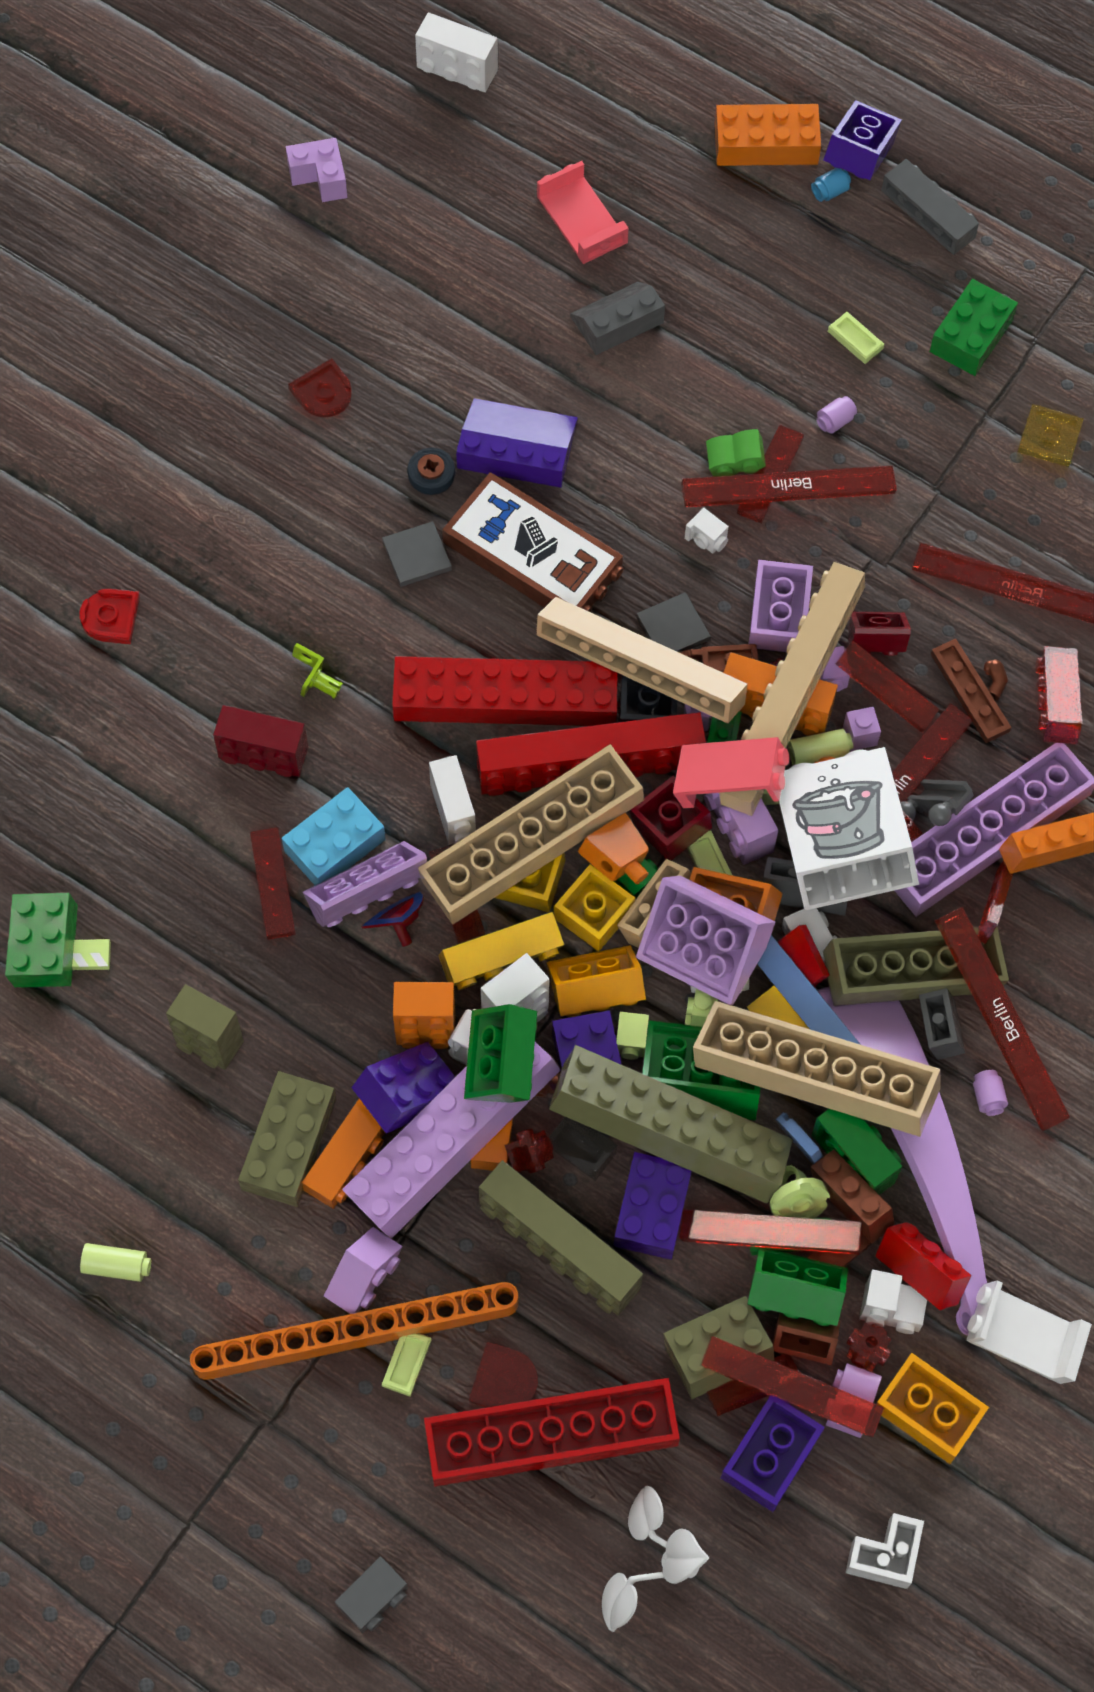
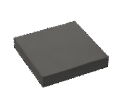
M433 521L382 537L383 545L400 587L452 571V566Z
M686 592L637 613L636 618L648 639L680 653L710 641L711 636Z

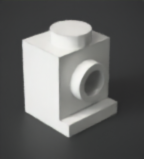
M703 508L686 525L685 539L690 541L693 538L700 548L707 549L712 554L716 550L720 552L728 542L729 526Z

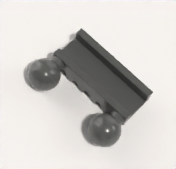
M923 779L921 784L924 787V791L920 795H910L907 798L908 801L900 802L906 824L915 819L917 810L919 813L923 811L929 813V819L934 825L944 826L951 820L952 813L958 815L974 795L973 790L966 781Z

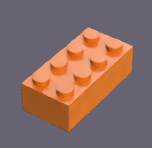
M818 104L716 105L715 142L717 166L818 165L821 150Z
M730 652L723 673L747 683L745 705L740 711L752 718L757 706L762 707L767 685L769 683L773 684L776 678L775 671L777 666ZM819 680L795 728L796 730L802 731L807 736L825 732L833 709L838 688L837 684Z

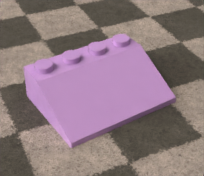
M403 841L303 891V894L317 923L322 927L326 925L327 927H332L342 922L343 916L351 912L352 914H358L368 908L367 904L375 900L384 901L393 896V891L401 887L406 889L416 885L419 882L418 878H420L418 867L427 862V857L424 852Z
M682 876L663 877L636 958L728 1005H733L766 950L775 921Z

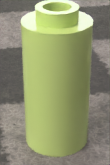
M843 728L791 739L788 742L789 756L793 766L799 763L813 764L823 757H844L853 749L851 735L846 733Z
M89 1243L84 1245L80 1263V1271L83 1274L139 1282L143 1280L144 1276H149L151 1269V1258H147L146 1251Z

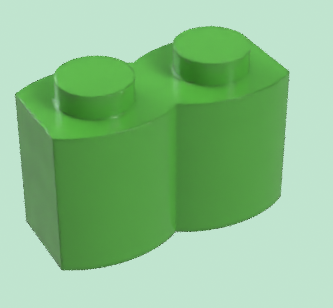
M757 429L745 430L733 435L718 436L706 441L709 470L714 478L728 479L739 472L752 474L766 466L763 440Z

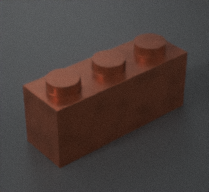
M834 1149L811 1166L813 1178L821 1180L826 1185L830 1194L828 1199L871 1243L885 1234L888 1227L894 1226L892 1208Z

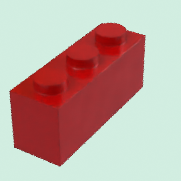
M908 1222L888 1227L875 1255L894 1273L901 1275L906 1283L939 1310L959 1304L972 1276L962 1268L958 1261L951 1259L940 1250L936 1243L929 1241L919 1232L917 1227Z

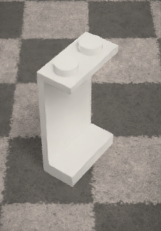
M998 1280L984 1284L976 1296L978 1304L975 1314L972 1315L968 1322L967 1329L969 1333L966 1341L1059 1384L1075 1381L1092 1324L1082 1319L1068 1322L1001 1290L1003 1283Z

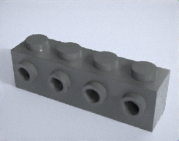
M905 159L884 175L881 191L953 255L976 238L979 222L975 216L966 212L953 197H949L941 190L935 181H931L924 175L917 165H913L909 160Z

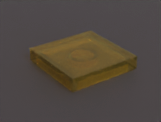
M1032 404L1018 452L1069 467L1084 418Z

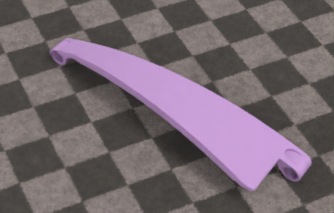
M830 986L817 989L819 994L861 1045L929 1065L915 1031L899 1001L833 1006ZM939 1092L921 1137L893 1128L891 1130L920 1188L945 1254L951 1259L958 1261L962 1268L972 1275L956 1314L958 1328L963 1334L968 1335V1322L972 1315L975 1314L978 1304L976 1302L977 1293L987 1283L976 1219L964 1169Z

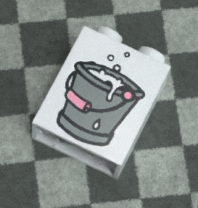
M885 747L870 751L854 750L844 757L814 764L799 763L784 771L785 787L781 790L779 803L805 911L919 885L913 848Z

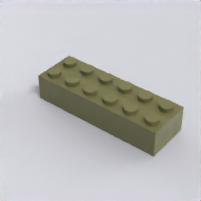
M997 926L832 939L823 950L825 966L830 974L828 981L833 1006L920 999V994L948 988L952 996L996 993L1009 981Z
M503 1160L479 1186V1202L482 1205L480 1209L489 1218L494 1219L497 1217L504 1223L503 1228L515 1238L520 1236L527 1242V1248L536 1256L540 1257L543 1255L550 1260L549 1265L558 1274L563 1276L566 1273L574 1280L573 1285L585 1295L589 1292L597 1299V1305L606 1313L610 1314L613 1312L619 1316L641 1289L642 1272Z

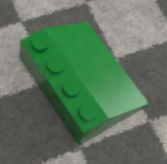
M649 1020L642 1074L745 1119L756 1120L760 1097L759 1086L695 1067L693 1046L702 1027Z

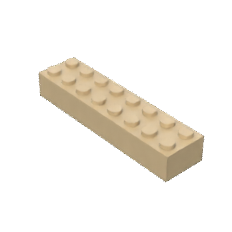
M610 744L418 867L421 881L453 925L580 843L591 833L643 802V787Z
M718 1001L714 1002L693 1046L695 1067L921 1137L940 1091L941 1069Z

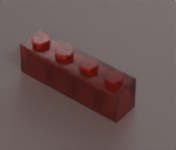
M1044 646L1042 657H1037L1035 673L1040 674L1037 677L1036 691L1041 692L1038 696L1037 710L1042 711L1039 714L1038 729L1043 730L1044 742L1077 745L1082 727L1077 649Z

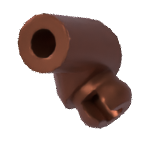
M995 659L993 661L988 660L984 664V671L992 677L993 682L988 691L993 699L997 701L1008 683V677L1003 663Z

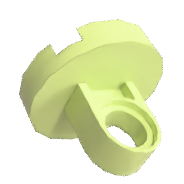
M789 1165L786 1166L781 1187L773 1194L770 1200V1209L776 1220L805 1217L814 1219L827 1208L826 1200L830 1198V1194L826 1185L821 1180L806 1178L802 1171ZM796 1174V1180L786 1184L788 1177Z

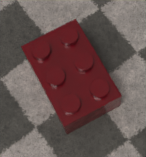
M226 705L222 706L213 734L219 759L232 765L237 763L245 764L258 771H263L264 769L275 771L278 775L284 777H291V775L300 777L308 751L305 723Z

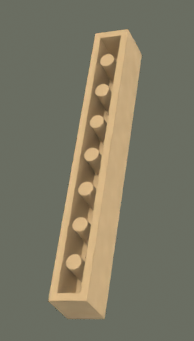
M555 597L538 614L537 636L725 723H729L745 705L747 683L558 597Z

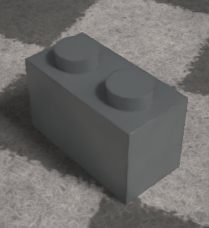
M948 988L920 994L919 998L928 1046L935 1058L939 1060L964 1054L965 1048L956 1002Z
M380 1556L335 1601V1604L362 1634L367 1629L372 1632L384 1620L382 1614L390 1606L395 1609L407 1597L405 1591L408 1589V1586Z

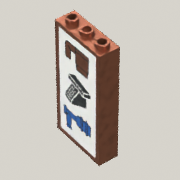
M491 472L442 529L444 544L544 608L555 597H558L588 612H592L593 604L605 597L608 585L612 581L616 582L624 571L622 567L623 555Z

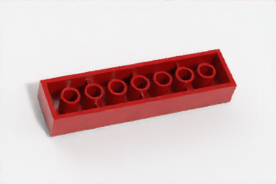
M395 656L394 721L574 726L616 723L617 672L593 661Z
M701 712L477 740V768L481 795L497 796L506 791L527 792L532 788L545 787L610 744L635 778L646 773L666 774L671 770H677L682 745L706 743Z
M669 1378L424 1418L434 1487L677 1447L680 1441Z

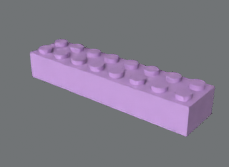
M1060 739L966 804L958 815L953 813L948 824L934 826L911 842L919 885L894 891L917 917L1000 859L1002 856L999 848L1011 833L1050 824L1089 797L1094 789V777Z
M536 1042L534 1046L535 1057L532 1069L530 1100L560 1071L553 1058ZM466 1066L342 1190L392 1239L530 1100L507 1103L464 1099Z

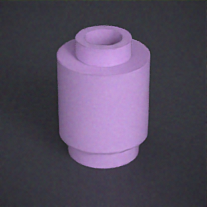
M839 397L817 412V424L821 430L832 434L853 420L854 415L857 414V408L849 397Z
M985 1070L977 1073L974 1076L973 1087L979 1111L986 1113L988 1116L1001 1114L1004 1108L1008 1106L1002 1078L998 1076L995 1070Z

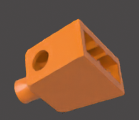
M626 813L588 835L578 851L582 857L611 881H615L627 874L635 884H639L649 874L641 865L649 851L648 846Z

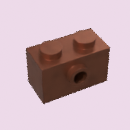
M779 1312L773 1339V1349L775 1352L832 1365L838 1342L840 1320L838 1326L831 1324L829 1326H822L810 1319L802 1317L793 1319Z

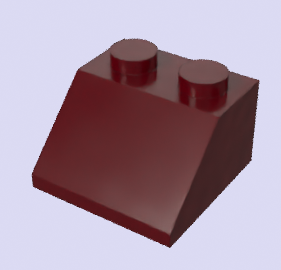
M905 612L852 613L849 619L848 645L851 652L858 655L882 652V654L888 656L898 655V652H906L911 628Z

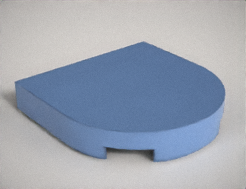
M783 1112L775 1119L789 1138L793 1139L794 1144L812 1164H815L824 1157L819 1147L793 1119L788 1117L786 1112Z

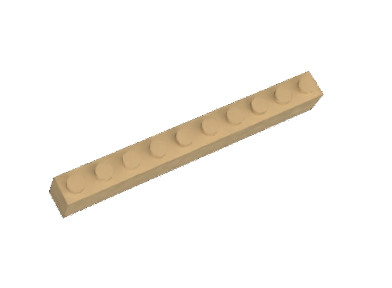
M833 562L830 570H826L823 573L820 582L821 588L818 593L812 595L809 603L810 610L807 616L803 615L798 625L799 632L796 638L792 637L789 641L786 651L787 656L784 661L781 660L778 663L775 671L776 678L773 684L769 683L767 685L762 707L757 706L752 717V722L754 723L750 730H745L741 740L778 737L784 748L787 747L865 588V572ZM765 789L719 793L720 804L753 816Z

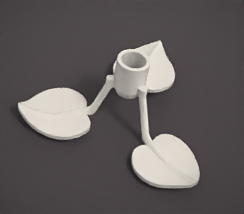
M645 1486L641 1489L635 1498L629 1512L628 1526L631 1535L635 1539L644 1540L649 1535L653 1541L666 1548V1552L662 1556L663 1572L631 1576L628 1580L623 1573H616L611 1577L603 1592L602 1613L608 1629L612 1632L624 1626L636 1610L637 1591L633 1586L635 1582L665 1578L669 1583L677 1584L687 1578H693L698 1573L699 1568L709 1559L708 1555L699 1546L694 1535L686 1529L676 1530L669 1537L668 1541L656 1535L654 1530L662 1525L664 1512L660 1497L650 1486Z

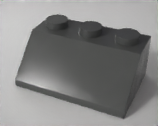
M636 282L570 313V317L595 355H598L663 324L665 304L651 285Z

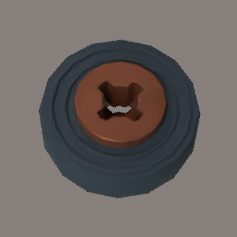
M432 447L416 452L409 460L407 467L408 479L413 488L420 493L428 495L440 494L446 491L452 485L456 474L454 461L450 455L441 449Z

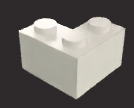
M872 1269L865 1284L859 1319L865 1320L866 1324L872 1327L882 1328L884 1325L896 1327V1331L900 1333L914 1334V1331L919 1332L923 1326L927 1299L911 1286L901 1284V1275Z
M893 1513L888 1521L884 1543L856 1536L851 1544L846 1573L907 1589L912 1583L924 1521Z

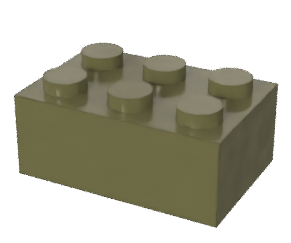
M186 984L166 1012L169 1026L177 1043L176 1046L187 1054L194 1052L201 1056V1060L212 1068L219 1066L226 1070L244 1042L236 1012Z
M746 1296L663 1333L665 1349L691 1399L774 1362L773 1344L752 1306L747 1304L748 1299Z

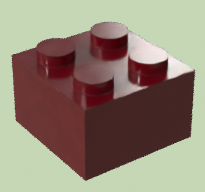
M674 776L666 780L647 795L643 802L630 810L632 823L636 829L670 861L712 829L710 811L697 798L695 799L694 808H683L673 794L676 779Z

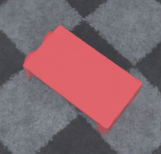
M582 161L567 165L563 170L552 175H546L537 181V198L583 264L628 243V226L624 221L616 224L585 179L584 163Z
M778 737L682 745L673 794L683 808H694L696 794L766 789L772 800L778 802L781 790L785 787L784 771L785 765L789 763L788 750L784 748Z

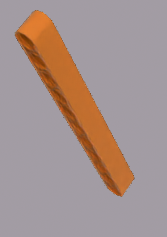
M501 1282L206 1344L192 1351L190 1363L194 1373L199 1378L210 1380L399 1340V1337L402 1336L407 1337V1335L418 1333L423 1335L508 1317L514 1314L518 1308V1291L513 1284ZM502 1294H508L513 1298V1301L510 1304L502 1305L497 1301V1298ZM473 1300L483 1303V1307L478 1311L469 1310L467 1305ZM444 1306H448L454 1311L451 1316L444 1318L439 1316L437 1312ZM413 1313H420L424 1316L423 1320L418 1324H412L407 1319ZM383 1319H390L394 1322L393 1326L388 1330L380 1329L378 1324ZM354 1325L364 1328L363 1333L357 1337L348 1334V1330ZM323 1332L334 1334L333 1339L328 1343L320 1342L318 1337ZM294 1338H300L304 1341L303 1345L298 1349L288 1347V1343ZM264 1344H270L274 1347L273 1351L267 1356L258 1354L259 1348ZM233 1351L243 1352V1357L237 1362L228 1360L229 1354ZM204 1357L212 1358V1365L208 1368L202 1369L198 1367L200 1359Z

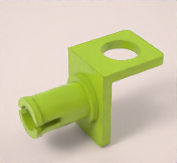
M296 643L292 656L313 667V670L302 686L300 695L304 697L309 688L315 687L335 699L343 683L322 673L324 661L322 656ZM302 653L306 654V655L309 656L311 659L305 657Z

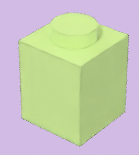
M620 1012L616 1042L619 1055L622 1058L633 1060L638 1059V1057H644L649 1015Z

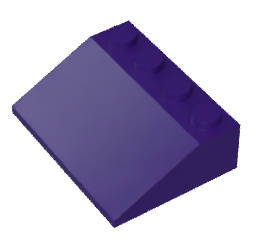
M474 398L463 425L456 451L457 469L484 474L491 472L500 477L562 488L578 417Z

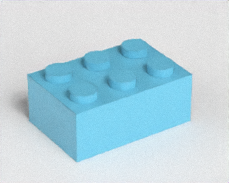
M348 787L282 837L284 852L314 885L349 869L386 840L383 824Z

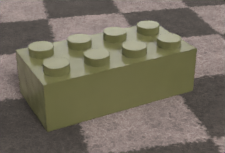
M278 1071L238 1179L241 1190L298 1207L304 1191L302 1181L313 1166L336 1101L335 1089L333 1087Z

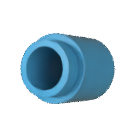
M834 168L817 177L815 182L811 184V189L818 201H829L849 190L851 178L846 170Z

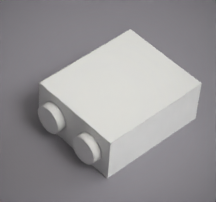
M457 755L429 762L430 786L449 845L461 841L476 831L475 813Z

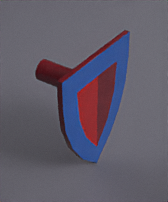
M417 892L388 906L361 926L362 929L393 926L402 947L410 945L412 939L407 931V927L419 917L418 911L424 901L422 893Z

